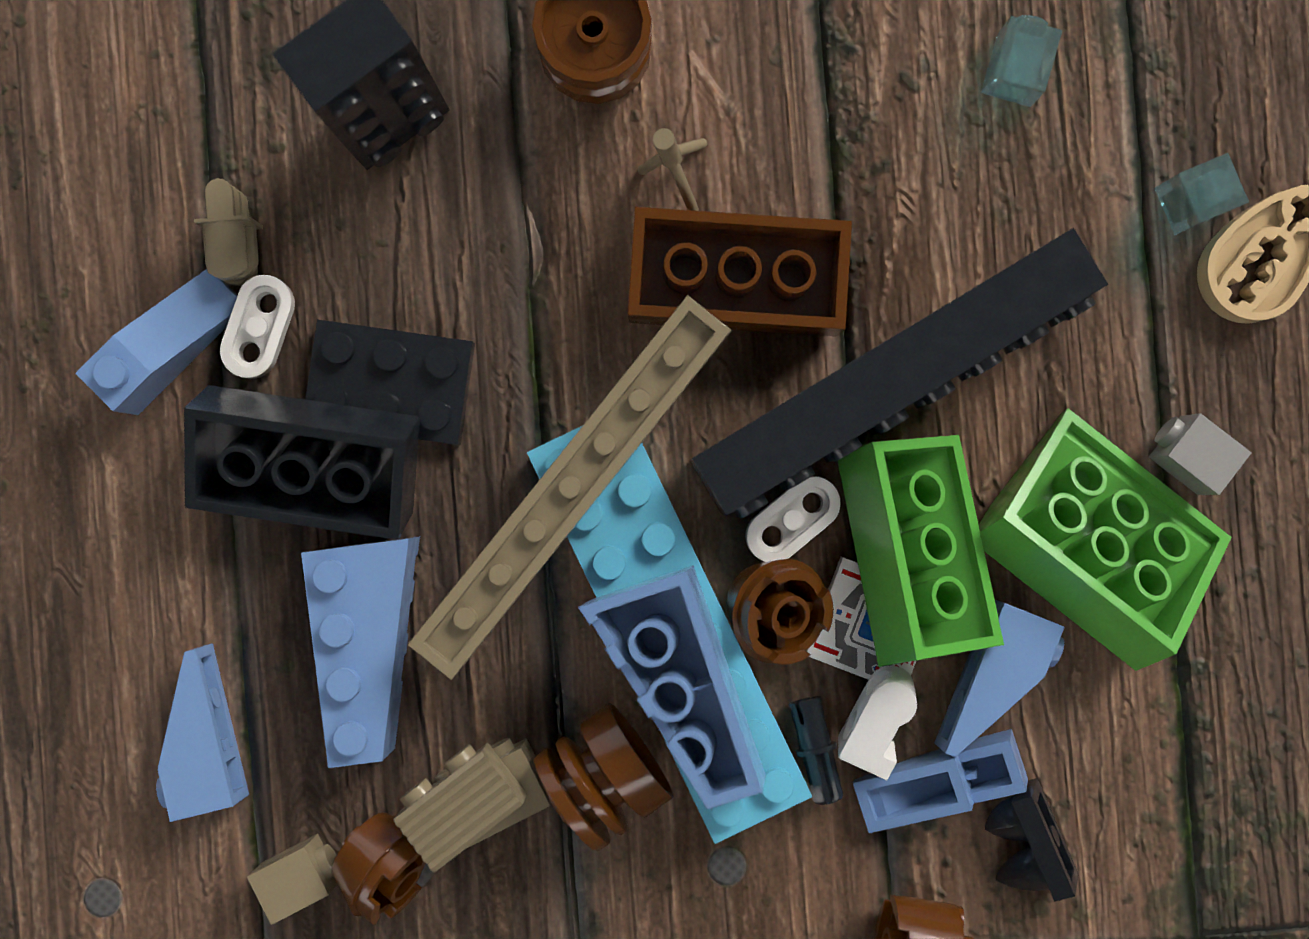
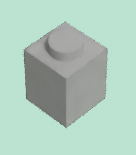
M1199 413L1179 416V418L1173 417L1167 421L1155 436L1154 441L1158 445L1149 455V458L1197 495H1220L1252 452Z

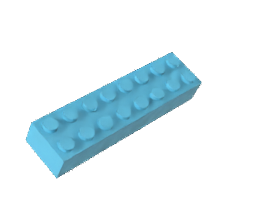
M582 426L527 452L539 479L542 478ZM641 443L567 538L596 598L694 565L766 774L762 793L707 809L674 758L712 840L716 844L811 798L812 794L652 462Z

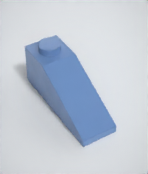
M206 269L114 334L75 374L112 411L139 415L227 327L238 295L223 280L209 274Z
M995 600L1004 645L970 651L936 737L935 744L946 754L953 757L958 756L1046 676L1048 668L1054 667L1062 655L1064 639L1061 635L1064 626Z
M213 643L185 651L157 769L159 774L156 783L157 797L161 806L167 808L170 822L233 807L249 795Z

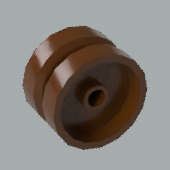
M647 0L536 1L532 28L544 73L558 91L578 102L601 104L622 98L639 84L649 67L652 47V18Z

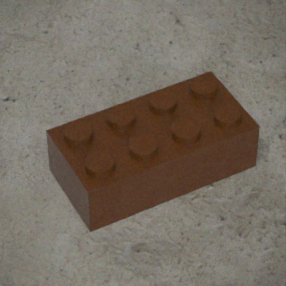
M635 207L628 304L629 323L664 325L688 295L731 330L837 337L845 330L852 221Z

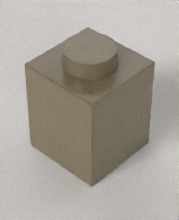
M318 833L263 861L247 876L271 925L323 899L337 886V882L332 874V865L337 855L330 845L323 844Z

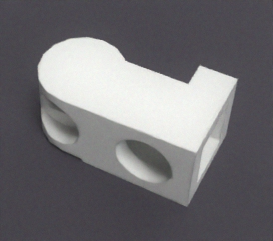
M884 666L872 674L838 736L839 759L888 780L897 763L895 744L892 739L899 726L909 722L917 709L914 681L907 671L897 666Z

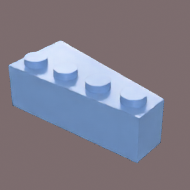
M420 537L301 553L328 768L381 762L395 749L403 684L401 678L409 634L407 633L410 602L413 600L415 583L413 577Z
M694 565L591 599L578 607L589 625L592 624L607 647L605 650L617 669L620 668L633 687L638 695L637 700L649 718L652 717L668 742L667 747L706 808L711 809L762 793L766 774Z

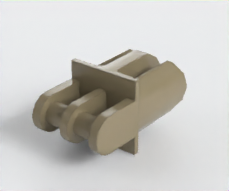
M213 179L207 184L205 189L207 218L194 219V223L202 227L207 272L230 285L242 286L247 280L258 274L259 258L256 230L263 229V225L249 216L248 200L244 193L223 179Z

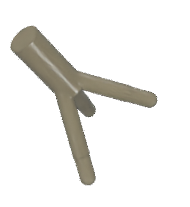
M666 128L657 130L653 135V144L658 154L640 165L638 173L645 175L663 164V166L670 169L687 209L699 211L680 163L682 155L706 148V139L700 138L677 144L671 130Z

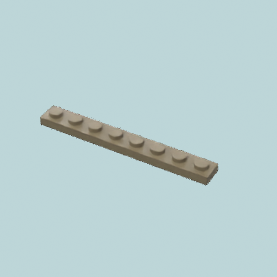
M687 295L409 642L408 646L452 680L729 335L731 329Z

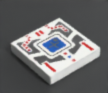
M840 557L828 588L832 596L834 609L831 628L829 632L822 629L817 641L806 651L811 654L809 656L811 658L869 680L876 670L884 666L878 667L858 563ZM916 660L886 666L901 667L911 676Z

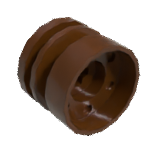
M608 703L581 722L580 729L588 747L583 751L573 740L563 735L556 742L559 756L554 751L545 748L534 758L536 771L552 806L566 825L587 846L595 851H600L610 844V835L607 827L617 835H622L628 830V824L621 804L625 802L639 816L646 818L674 798V792L649 748L625 716L611 703Z

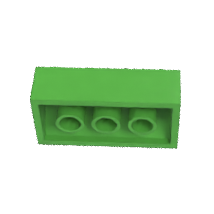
M959 435L871 442L838 460L878 667L1004 645Z

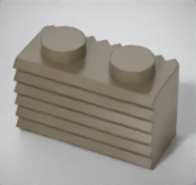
M486 743L476 752L470 744L443 765L449 772L433 785L425 778L400 798L405 807L394 818L395 825L401 829L402 834L408 838L409 843L414 846L416 852L421 855L422 860L428 864L429 869L434 873L523 805L527 793L489 743Z

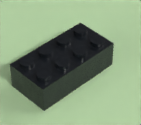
M345 0L272 53L316 115L366 170L374 165L382 167L393 161L402 150L401 145L416 134L421 137L434 131L443 122V115L450 110L413 40L383 0Z
M208 385L184 407L185 508L399 540L414 509L420 417Z

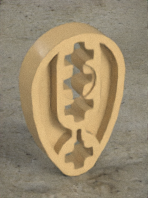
M1300 185L1276 193L1247 208L1222 227L1206 245L1198 262L1197 282L1203 299L1216 314L1237 323H1255L1277 317L1289 310L1297 302L1309 283V185ZM1302 201L1305 204L1302 214L1306 218L1289 225L1294 219L1292 216L1296 210L1292 204ZM1270 241L1274 245L1271 255L1275 259L1259 265L1255 274L1260 281L1256 280L1244 285L1239 294L1245 300L1232 304L1228 300L1232 295V291L1227 285L1239 283L1244 279L1247 271L1242 265L1245 266L1257 261L1264 253L1263 248L1259 245Z

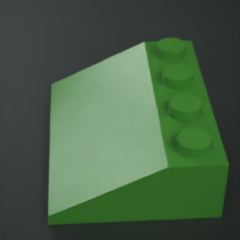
M1069 408L1061 413L992 502L979 523L983 548L988 555L1135 671L1177 654L1232 538Z

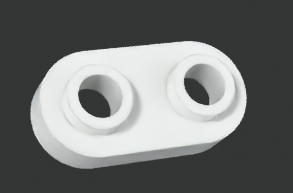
M258 275L247 280L240 288L220 346L221 360L231 373L240 377L254 379L266 375L275 366L295 308L293 293L284 282L270 275ZM272 294L277 299V306L272 312L264 313L260 308V301L265 295ZM250 343L257 344L260 349V355L254 362H247L243 357V350Z
M810 477L792 489L783 492L749 522L746 529V543L751 553L764 562L789 559L836 519L840 510V496L837 489L824 478ZM808 493H815L821 501L820 508L814 513H808L802 505L803 498ZM769 526L777 527L781 533L779 543L774 546H767L762 540V533Z

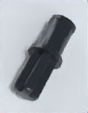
M814 696L811 699L810 697L788 703L800 748L796 750L797 757H803L813 801L819 805H828L843 798V790L833 750L837 748V743L830 739L821 696Z

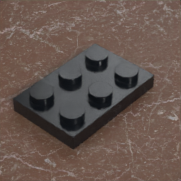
M317 319L305 400L419 416L418 440L461 445L475 343L468 340Z

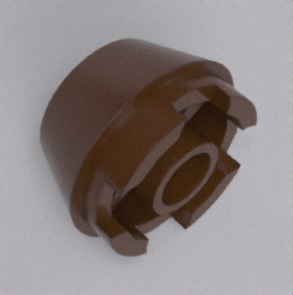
M793 559L774 560L746 568L731 584L726 600L727 615L739 645L752 658L766 663L787 665L806 659L811 655L806 650L817 641L822 629L829 632L833 620L834 609L830 591L824 587L821 578L810 566Z
M385 812L372 816L362 825L356 827L344 840L332 865V874L354 916L363 915L373 925H376L381 917V913H384L391 919L412 901L422 888L416 882L426 864L422 860L421 855L416 852L414 846L409 843L408 838L402 834L401 829L395 825L394 818L396 816Z

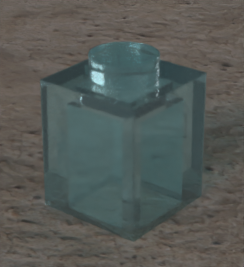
M1032 15L1011 16L997 34L981 93L1031 107L1046 91L1063 30L1049 27L1048 23L1040 17Z
M1228 153L1183 171L1154 188L1174 235L1249 203Z

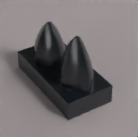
M1038 778L1028 780L1027 791L1015 794L1000 802L992 810L984 826L986 831L1000 838L1012 841H1028L1030 844L1029 847L1018 851L1002 865L995 877L996 881L1021 890H1050L1054 902L1075 897L1079 876L1077 868Z

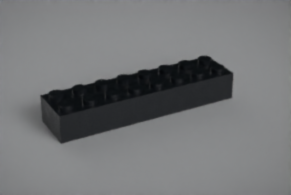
M1073 227L696 455L689 462L720 513L727 516L734 512L737 518L742 519L768 503L763 493L779 485L781 490H790L815 474L810 466L821 458H824L826 463L836 462L861 447L862 444L858 436L868 430L871 436L879 432L882 434L909 418L904 409L912 403L916 409L925 404L928 406L954 391L956 387L951 381L953 378L958 376L962 382L994 367L1003 361L998 353L1001 349L1004 350L1006 355L1018 348L1022 349L1050 332L1045 325L1046 322H1048L1050 327H1054L1064 320L1068 321L1093 307L1097 303L1092 294L1109 284Z

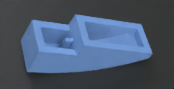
M1009 729L976 738L956 757L938 749L896 763L888 780L870 773L855 779L853 786L868 832L873 833L972 811L974 803L1024 793L1027 791L1028 777L1013 731Z

